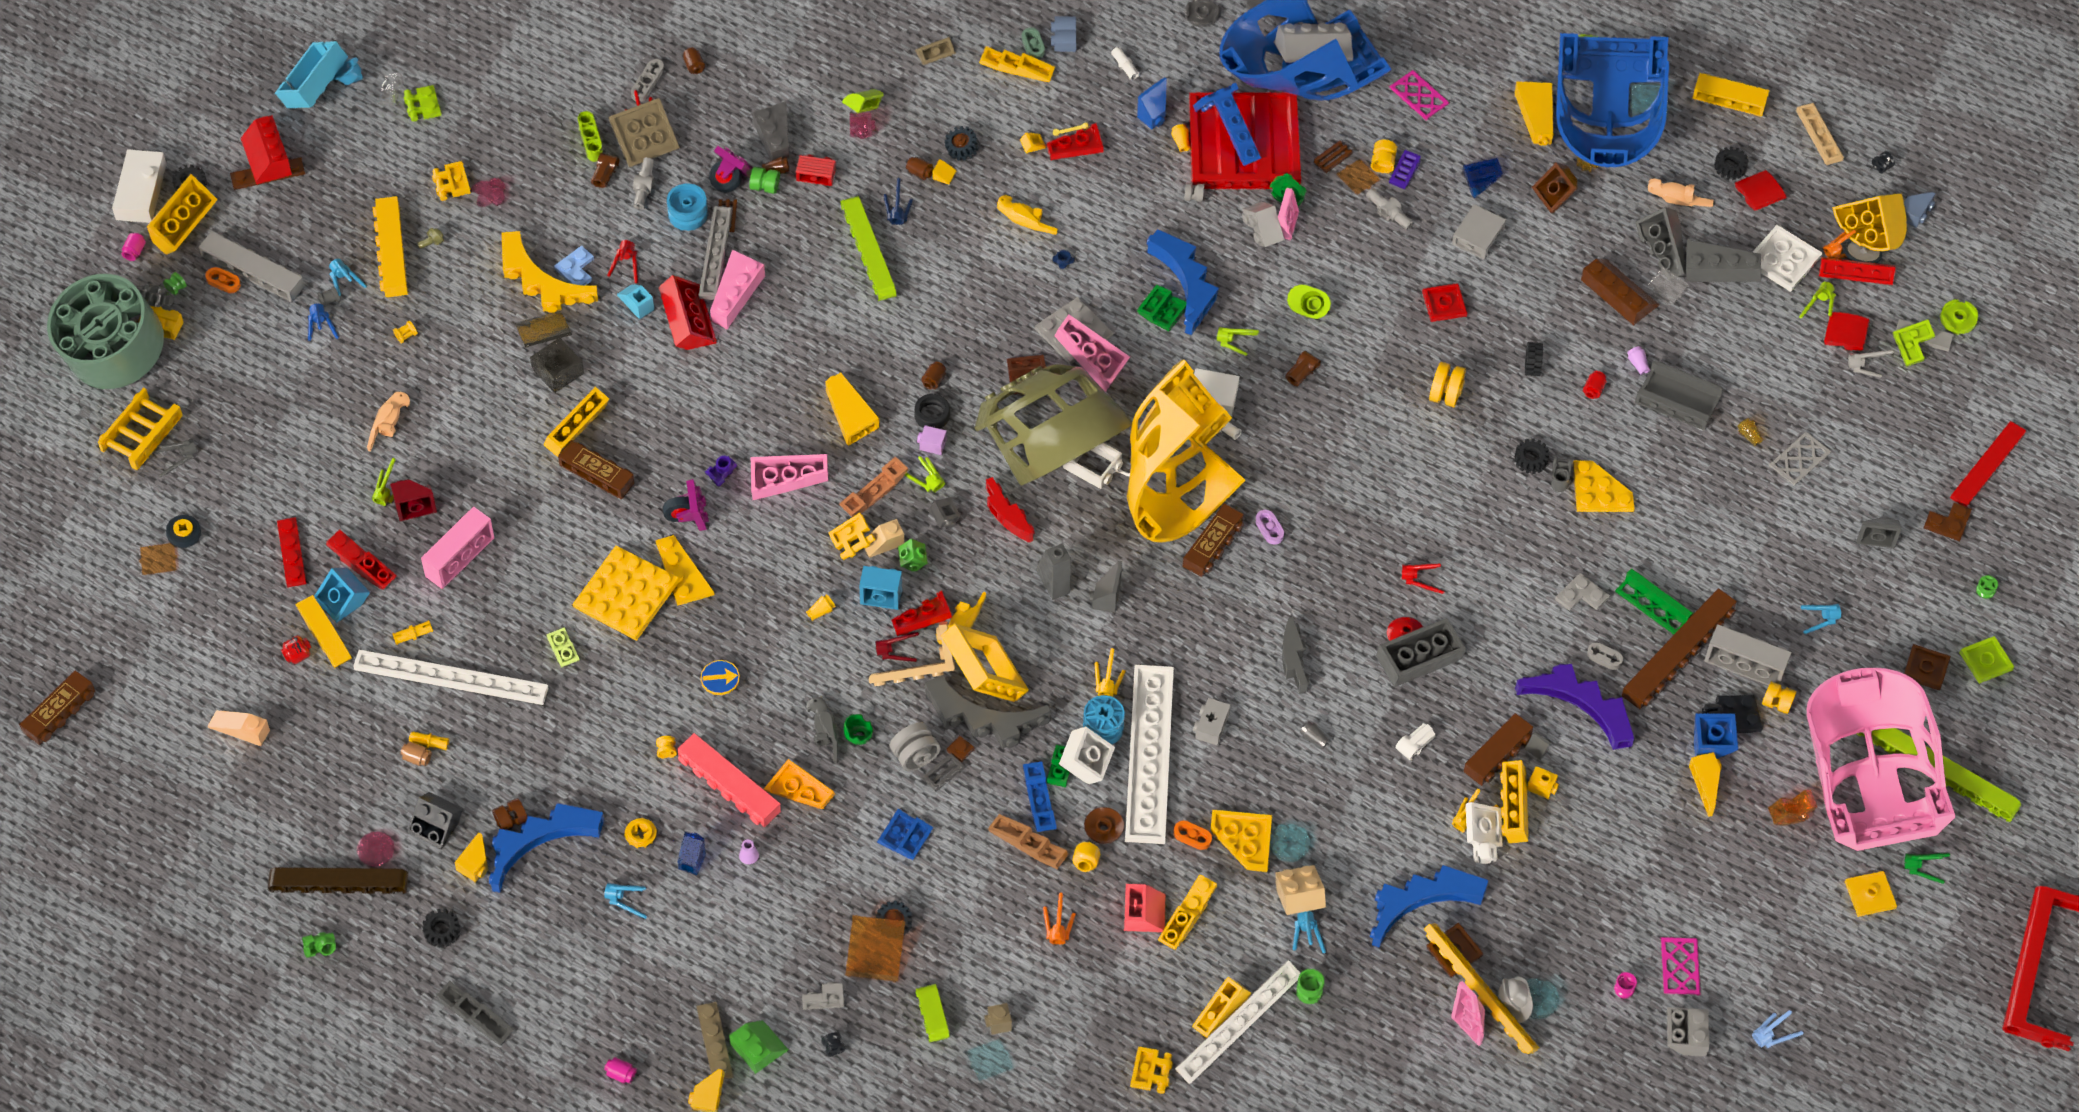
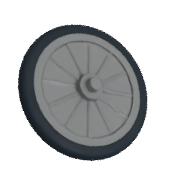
M1852 240L1847 242L1844 247L1845 255L1852 261L1879 263L1882 259V251L1869 250V248L1859 246Z

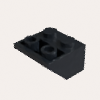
M428 792L418 797L407 833L442 849L458 825L463 808Z

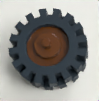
M960 126V129L955 127L954 132L950 130V135L947 134L945 136V147L953 159L957 158V161H961V158H963V161H967L966 157L971 159V154L976 155V150L979 149L978 139L974 131L969 129V127L966 126L965 129L963 126Z
M888 901L887 904L881 905V908L877 911L875 921L877 930L881 932L882 936H887L888 939H897L907 934L912 925V914L908 906L905 907L904 903H897V901Z

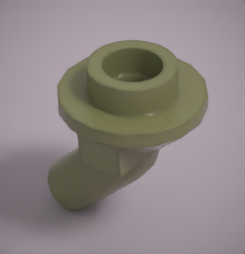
M430 228L427 232L428 238L418 242V246L422 249L431 244L439 245L444 241L443 233L437 228Z

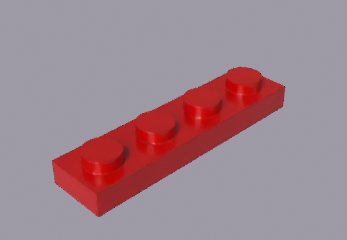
M1821 257L1819 277L1893 285L1896 267L1894 265Z
M296 517L277 520L287 588L305 585L306 577Z

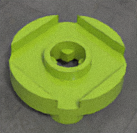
M1956 299L1951 300L1942 309L1940 314L1941 323L1953 334H1965L1975 328L1978 321V311L1967 301L1963 303ZM1956 314H1957L1958 316H1961V315H1962V316H1963L1962 319L1956 318Z

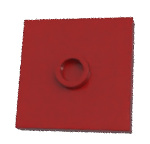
M1458 283L1422 289L1430 322L1467 317L1466 307Z

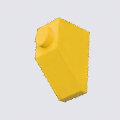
M481 833L475 836L455 861L456 870L474 882H477L479 878H483L488 871L485 846Z
M722 1069L712 1073L694 1087V1092H690L688 1103L691 1104L693 1110L718 1112L725 1075Z

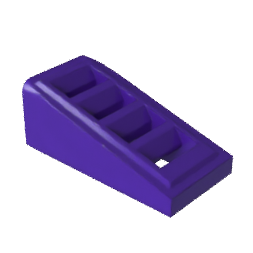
M1404 150L1389 183L1406 189L1420 164L1421 156ZM1396 176L1404 179L1405 181L1397 179Z

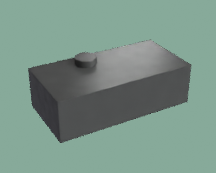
M1445 618L1380 644L1376 657L1392 685L1396 687L1461 660L1466 649L1448 618Z

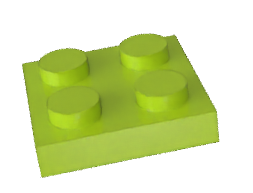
M1995 636L1962 648L1959 652L1979 684L2014 669V665Z

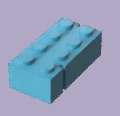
M336 41L325 43L313 42L286 77L287 82L283 81L275 94L287 108H311L316 103L319 95L325 91L328 83L335 78L337 71L344 66V62L348 58L347 54Z

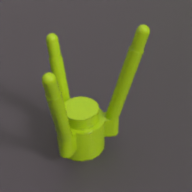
M1822 282L1812 300L1799 315V318H1802L1817 299L1821 301L1830 299L1828 315L1831 316L1836 294L1833 293L1834 286L1829 282Z
M1219 327L1217 341L1221 342L1222 347H1227L1247 356L1246 352L1228 344V342L1233 341L1234 334L1258 335L1259 330Z
M919 456L918 459L929 473L925 479L927 483H923L909 473H906L904 476L925 488L927 492L932 490L936 493L944 487L945 482L930 459L926 457V463Z
M392 458L384 479V470L380 471L376 489L372 496V500L375 503L386 506L387 503L392 504L394 500L393 494H390V489L385 486L394 466L395 458Z

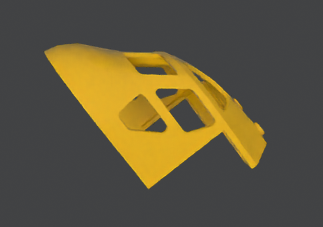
M1184 359L1173 366L1149 393L1136 412L1131 426V469L1127 501L1136 528L1144 538L1153 542L1173 541L1192 532L1246 481L1206 445L1232 417L1215 401L1193 374L1194 370ZM1154 399L1155 404L1147 413L1145 419L1143 420L1141 426L1138 429V420L1140 416L1142 415L1143 411L1148 406V404ZM1189 439L1191 446L1181 454L1171 457ZM1202 452L1206 467L1192 480L1179 488L1176 487V468L1178 465ZM1153 473H1166V493L1156 492L1146 485ZM1206 480L1204 502L1196 510H1192L1181 500V496Z

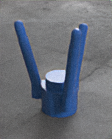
M319 303L311 305L309 308L310 315L308 316V340H312L313 321L317 323L318 329L321 330V322L326 319L335 338L338 339L339 336L329 318L328 312L324 310V306Z

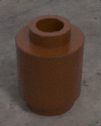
M694 47L684 51L683 60L689 73L700 74L705 69V63L700 52Z
M912 156L906 164V169L909 173L922 180L931 178L933 175V165L919 157Z
M940 362L930 364L921 378L923 386L927 389H937L946 375V367Z

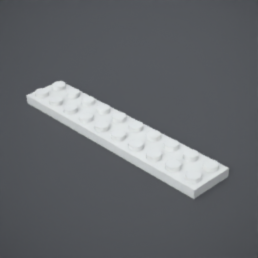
M1135 665L1125 842L1165 844L1174 667Z

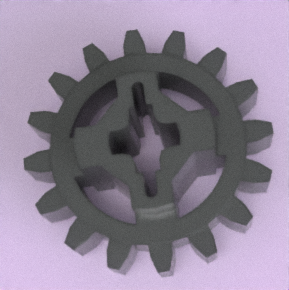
M147 283L145 286H136L149 305L160 307L162 304H173L174 294L166 292V288L151 283Z

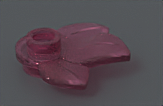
M492 178L489 182L480 181L471 187V191L479 194L477 206L485 207L491 203L499 206L504 201L505 196L503 192L505 184L499 178Z

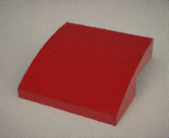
M1767 170L1735 182L1736 189L1745 196L1746 203L1755 211L1786 199L1783 189Z
M1832 312L1825 334V345L1844 346L1846 350L1863 351L1870 320L1859 315Z

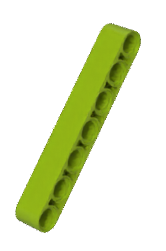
M859 196L841 200V209L845 211V219L847 224H850L851 234L856 239V247L858 252H861L862 262L867 267L866 272L869 279L873 282L872 287L875 295H878V301L896 297L894 283Z

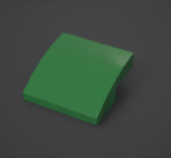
M1156 284L1137 309V312L1146 320L1170 332L1185 312L1186 301L1174 297L1172 291Z

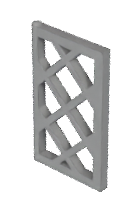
M1805 432L1768 466L1772 467L1795 486L1824 460L1831 451L1808 432ZM1807 437L1811 440V445H1800V441ZM1792 448H1798V457L1787 456V453ZM1801 448H1811L1812 457H1801ZM1815 449H1822L1825 452L1821 457H1815ZM1779 460H1785V468H1779L1775 464ZM1788 460H1799V468H1789ZM1802 460H1813V464L1807 469L1802 468ZM1789 472H1800V476L1794 480L1789 476Z

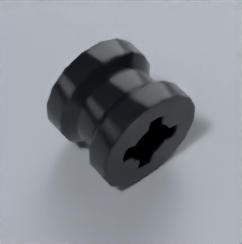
M1887 151L1872 159V166L1880 174L1884 173L1887 168H1892L1895 165L1893 156Z
M839 1032L829 1033L821 1039L822 1045L826 1047L825 1053L828 1057L843 1053L846 1049L844 1043L841 1042Z

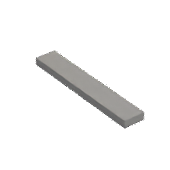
M714 206L699 299L714 300L718 291L726 253L732 207Z

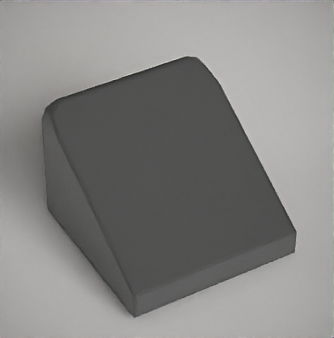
M1534 732L1525 750L1541 760L1549 751L1550 742L1537 732Z

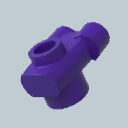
M720 456L716 460V465L714 467L710 466L705 471V474L720 487L725 482L724 479L733 473L737 464L729 456Z

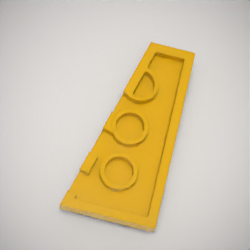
M674 535L655 540L665 571L679 577L680 582L672 591L677 606L714 595V591Z

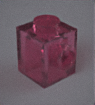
M850 113V137L861 139L872 137V131L875 130V120H871V113Z

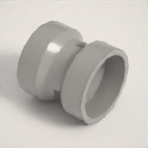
M1186 183L1184 201L1196 200L1197 202H1203L1204 184L1193 185L1192 183Z

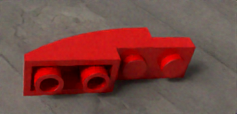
M993 477L986 479V490L990 495L987 497V506L991 513L1011 533L1029 543L1032 542L1035 531L1032 524L1027 523L1024 510L1019 509L1016 503L1010 504L1009 499L1002 494L1001 485L996 483Z
M340 529L326 542V545L340 556V561L382 590L397 577L369 551L365 552Z

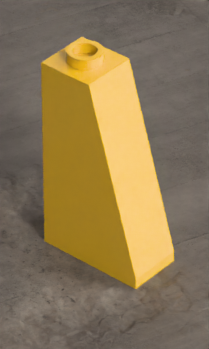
M1516 81L1515 96L1533 144L1541 146L1551 144L1553 138L1552 83Z
M842 373L833 375L825 381L828 398L848 446L879 428V418Z

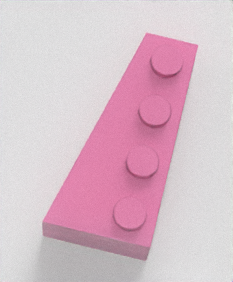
M827 454L751 457V491L753 500L828 481Z

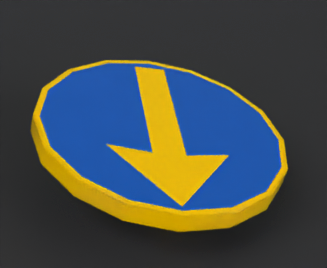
M717 660L704 667L700 679L702 686L707 692L714 695H725L737 687L740 675L734 664L728 661Z

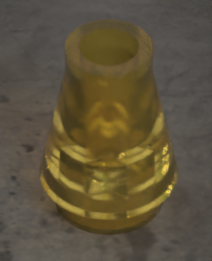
M1750 418L1743 420L1737 426L1738 432L1751 442L1754 447L1763 441L1755 422L1751 421Z

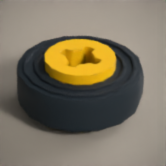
M175 516L166 526V536L172 545L179 548H187L198 542L201 536V527L199 522L192 516Z

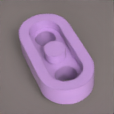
M1269 510L1259 511L1256 515V525L1265 540L1273 545L1281 543L1284 538V530L1275 515ZM1262 520H1268V523H1263Z

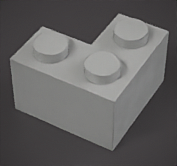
M1259 202L1242 209L1244 213L1242 214V219L1246 225L1254 228L1255 233L1253 236L1257 244L1267 247L1284 240L1275 205Z

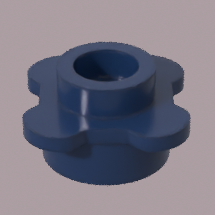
M1060 250L1053 256L1052 261L1057 263L1060 269H1065L1067 265L1074 263V258L1071 257L1068 251Z

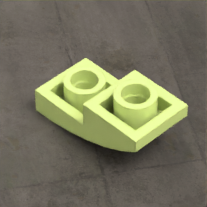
M565 627L546 634L561 668L579 661V657Z

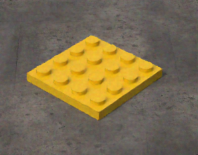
M615 545L572 605L588 616L637 641L680 580L679 577Z

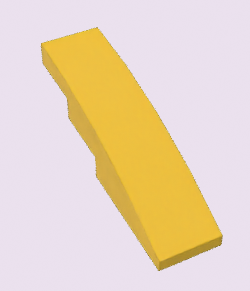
M987 46L984 48L979 61L980 64L998 71L1050 82L1055 69L1054 66L1025 53L1019 56L1005 49L1001 53Z
M313 595L295 604L312 635L316 638L334 668L352 659Z

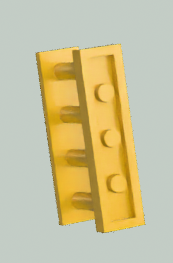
M144 387L139 393L135 394L131 403L110 428L100 436L98 441L102 452H105L108 447L121 452L129 457L131 467L136 470L142 466L183 416L180 406L173 404L170 409H165L148 400L149 395ZM145 406L163 417L159 422L154 423L137 412ZM133 419L152 430L147 436H142L126 426ZM122 433L139 442L140 445L135 450H131L114 440Z

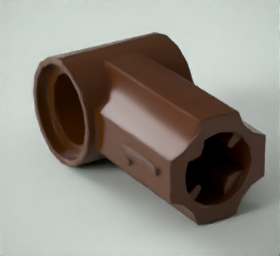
M600 153L591 184L595 187L606 188L612 173H616V166H619V157Z
M1305 350L1300 354L1296 364L1288 371L1285 378L1292 385L1299 386L1309 374H1313V371L1319 368L1321 360Z

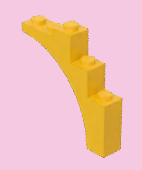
M520 231L501 232L504 278L517 279L522 277L524 295L535 296L541 293L543 311L554 313L557 310H561V304L573 305L581 302L591 304L598 301L597 286L566 283L551 277L539 269L526 254L521 241Z

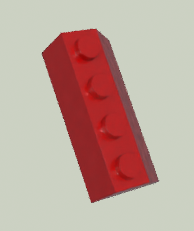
M273 115L255 119L242 135L241 141L256 185L291 176L288 157Z
M672 275L658 288L675 346L690 350L716 344L717 340L705 300L699 299L700 284Z

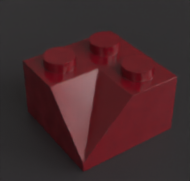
M410 479L399 480L390 484L400 522L437 513L430 485L423 486Z

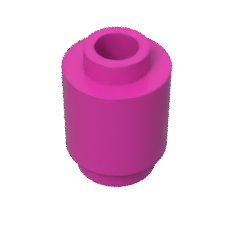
M139 233L129 234L122 247V256L129 261H134L138 258L146 244L144 237Z
M614 1057L612 1060L609 1059L604 1069L607 1071L606 1076L624 1084L625 1082L630 1084L637 1071L633 1064Z

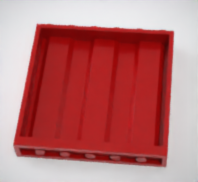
M1235 92L1232 94L1261 159L1243 166L1216 106L1205 112H1202V110L1196 112L1193 107L1201 98L1212 93H1189L1191 183L1193 185L1204 184V189H1272L1270 184L1274 178L1284 174H1290L1301 185L1297 95L1286 92Z

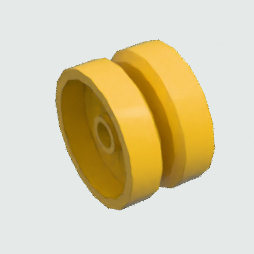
M1440 361L1431 387L1429 401L1439 403L1444 393H1446L1445 405L1455 408L1464 386L1466 368L1456 366L1451 376H1449L1450 364Z

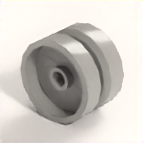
M923 722L914 723L902 729L893 737L889 745L895 757H898L900 765L907 772L915 771L929 764L936 758L941 749L940 744L932 736L928 726Z

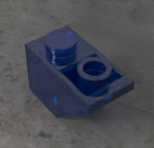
M685 832L677 860L678 869L698 875L706 857L704 838L697 833Z

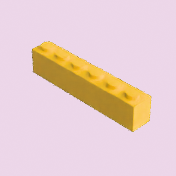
M395 196L375 199L376 206L373 207L374 218L377 217V221H374L375 232L379 234V236H375L376 246L380 247V251H377L378 262H381V265L378 266L379 276H383V280L380 281L381 292H385V297L408 295L398 198Z

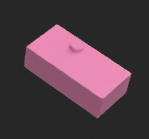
M475 507L470 509L421 557L425 577L443 589L494 539L491 519Z

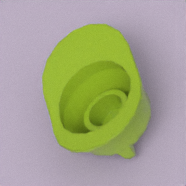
M1301 284L1293 287L1287 296L1288 306L1291 310L1309 318H1322L1330 309L1331 303L1328 295L1308 285Z

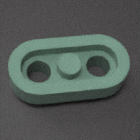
M1035 28L1023 30L1022 42L1027 55L1036 59L1042 58L1045 54V47L1039 31Z

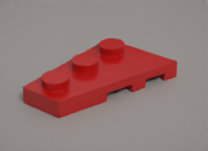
M1097 123L1092 124L1091 128L1086 130H1077L1074 135H1065L1047 142L1050 160L1104 152Z
M942 590L936 593L937 597L930 601L926 599L921 602L922 606L917 609H909L893 618L891 621L896 635H905L952 618Z

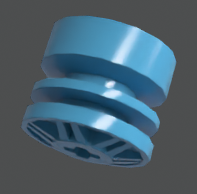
M1101 695L1092 698L1084 707L1083 727L1089 728L1113 745L1123 735L1125 718L1123 705L1112 696Z

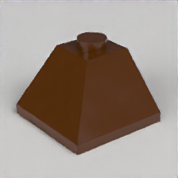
M1556 162L1532 186V189L1549 212L1553 213L1577 190V178L1567 165Z

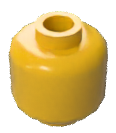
M1091 842L1079 843L1074 851L1073 864L1083 872L1094 870L1099 862L1100 849Z

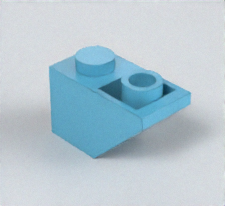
M632 284L617 294L639 320L654 310L653 297L642 285Z

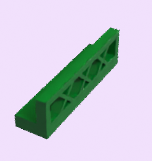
M1632 568L1627 572L1624 582L1615 590L1616 593L1673 635L1693 614ZM1628 584L1634 589L1635 594H1626L1622 589ZM1646 597L1650 605H1641L1638 598ZM1661 608L1665 611V616H1656L1654 609ZM1669 620H1677L1681 625L1674 629L1669 625Z

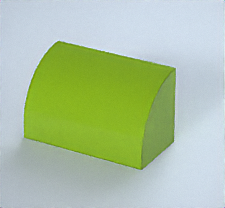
M877 89L847 95L842 103L855 112L862 113L877 109L884 93Z

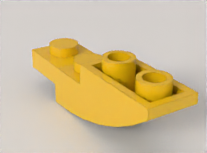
M1199 874L1184 901L1172 915L1158 941L1176 951L1207 907V902L1215 891L1217 883Z

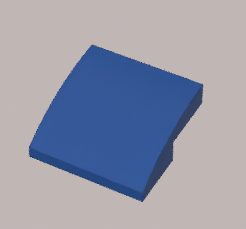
M897 809L877 843L913 860L933 827L918 817L914 819L900 809Z

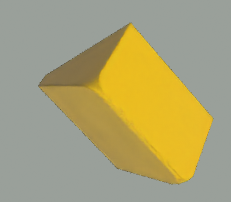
M1025 132L1020 139L1025 153L1046 148L1040 134Z
M939 159L933 170V179L950 184L956 170Z

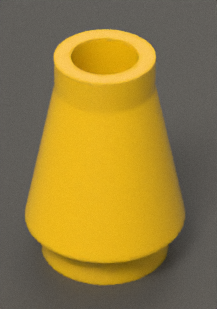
M1184 124L1174 126L1171 135L1180 152L1189 151V129Z
M826 594L824 597L821 596L806 611V614L814 621L832 612V609L836 606Z

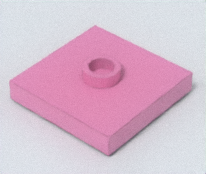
M1286 188L1278 215L1284 239L1289 240L1292 239L1299 214L1294 191L1290 188Z

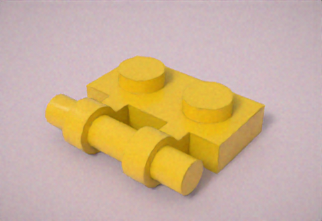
M462 161L444 165L445 171L440 172L439 168L433 169L432 178L433 182L436 183V193L441 201L447 200V193L452 192L453 197L471 193ZM448 179L449 184H443V181Z
M858 513L829 532L835 547L838 550L843 547L845 548V551L840 554L843 560L854 557L856 552L862 548H868L871 546L870 543L876 540L873 534L865 536V533L870 531V528L861 513ZM859 538L860 541L851 546L850 543Z
M1138 1046L1130 1087L1151 1091L1153 1083L1158 1085L1157 1092L1164 1094L1166 1087L1169 1085V1070L1173 1066L1171 1061L1172 1054L1165 1053L1163 1059L1157 1058L1159 1050ZM1155 1067L1161 1068L1160 1076L1154 1075Z

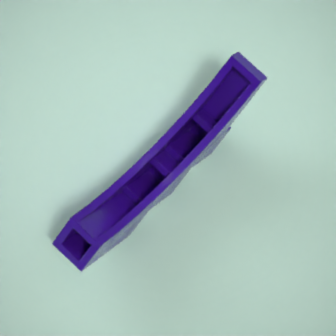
M1558 664L1553 667L1551 674L1545 673L1537 677H1522L1517 680L1515 687L1517 695L1539 694L1563 699L1585 711L1600 725L1608 737L1613 750L1632 747L1634 736L1622 698H1608L1603 701L1597 681L1577 683L1572 664Z

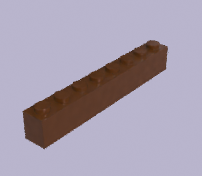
M1718 588L1629 681L1623 689L1622 697L1639 710L1644 705L1648 707L1654 699L1653 696L1656 693L1660 694L1664 690L1665 683L1668 680L1671 682L1676 677L1677 670L1686 667L1690 656L1693 655L1695 657L1701 649L1700 646L1703 643L1707 644L1711 640L1712 633L1715 631L1717 624L1723 626L1726 618L1731 619L1734 616L1737 601Z

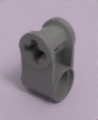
M1554 456L1551 480L1553 490L1564 492L1568 488L1573 458L1567 460Z

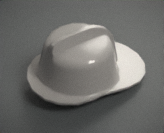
M1523 977L1502 979V984L1498 990L1499 1000L1519 1023L1525 1022L1533 1011V1000L1528 982Z

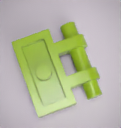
M434 85L417 88L416 95H413L409 89L404 91V102L408 106L407 113L411 121H417V115L423 114L424 119L442 116ZM419 102L420 107H416L414 103Z

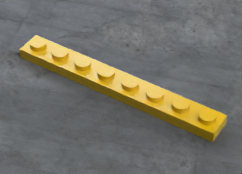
M1436 923L1427 925L1424 928L1427 932V938L1433 944L1436 943L1440 948V954L1445 959L1451 961L1454 971L1466 979L1465 984L1471 990H1475L1479 995V1001L1484 1006L1490 1008L1493 1018L1504 1025V1031L1510 1037H1514L1518 1042V1048L1523 1053H1535L1539 1046Z

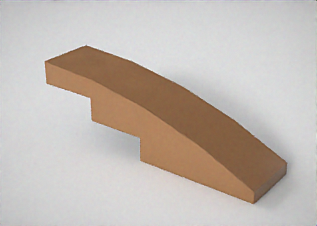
M999 814L988 828L994 835L1055 869H1058L1068 856L1067 850L1051 844L1048 838L1032 832L1031 827Z

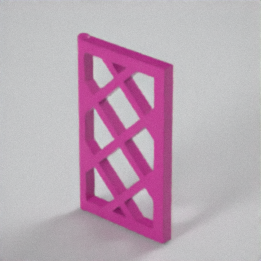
M1413 70L1389 86L1425 120H1428V118L1449 104L1444 97ZM1413 75L1419 81L1418 83L1408 82V78ZM1397 85H1405V92H1400L1395 87ZM1408 85L1418 86V93H1407ZM1421 86L1429 89L1431 94H1421ZM1407 96H1418V104H1413ZM1420 97H1431V105L1420 104ZM1434 98H1439L1443 103L1441 105H1433ZM1420 107L1431 108V111L1425 115L1420 110Z
M1661 937L1664 994H1695L1699 996L1700 978L1697 938ZM1665 942H1672L1677 947L1669 954L1666 951ZM1686 943H1693L1694 952L1690 954L1682 946ZM1679 949L1688 956L1682 963H1679L1673 957ZM1669 958L1678 965L1671 973L1667 970L1666 961ZM1690 959L1695 962V971L1693 973L1684 967ZM1680 968L1689 975L1682 983L1673 976ZM1672 978L1679 986L1676 989H1668V979ZM1693 979L1696 981V990H1689L1685 984Z

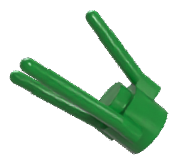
M1906 853L1904 869H1909V874L1918 875L1944 884V880L1920 872L1917 868L1921 869L1922 860L1943 859V857H1950V854Z

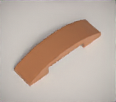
M895 456L882 467V472L858 493H851L839 505L851 517L858 513H863L889 493L904 477L908 468Z

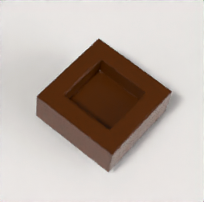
M961 736L947 748V752L949 754L952 753L961 763L974 751V746Z

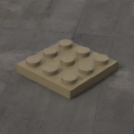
M660 98L609 116L610 123L629 168L643 163L644 158L654 159L680 148Z

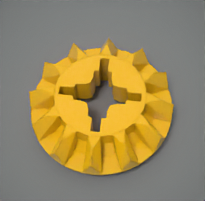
M635 819L625 828V839L629 845H633L636 848H646L647 845L653 844L654 839L657 837L656 827L648 819ZM639 827L642 832H646L643 839L637 835Z

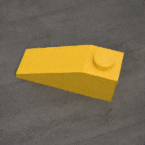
M1714 752L1691 757L1689 764L1708 817L1713 815L1720 770L1722 769L1719 759H1716Z
M1227 977L1192 1027L1206 1038L1209 1037L1249 998L1251 992L1236 980Z

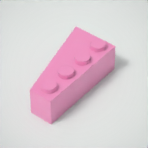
M732 250L710 310L711 322L723 328H729L764 279V264Z
M1071 315L1066 317L1055 334L1057 340L1104 391L1108 390L1130 358V356Z

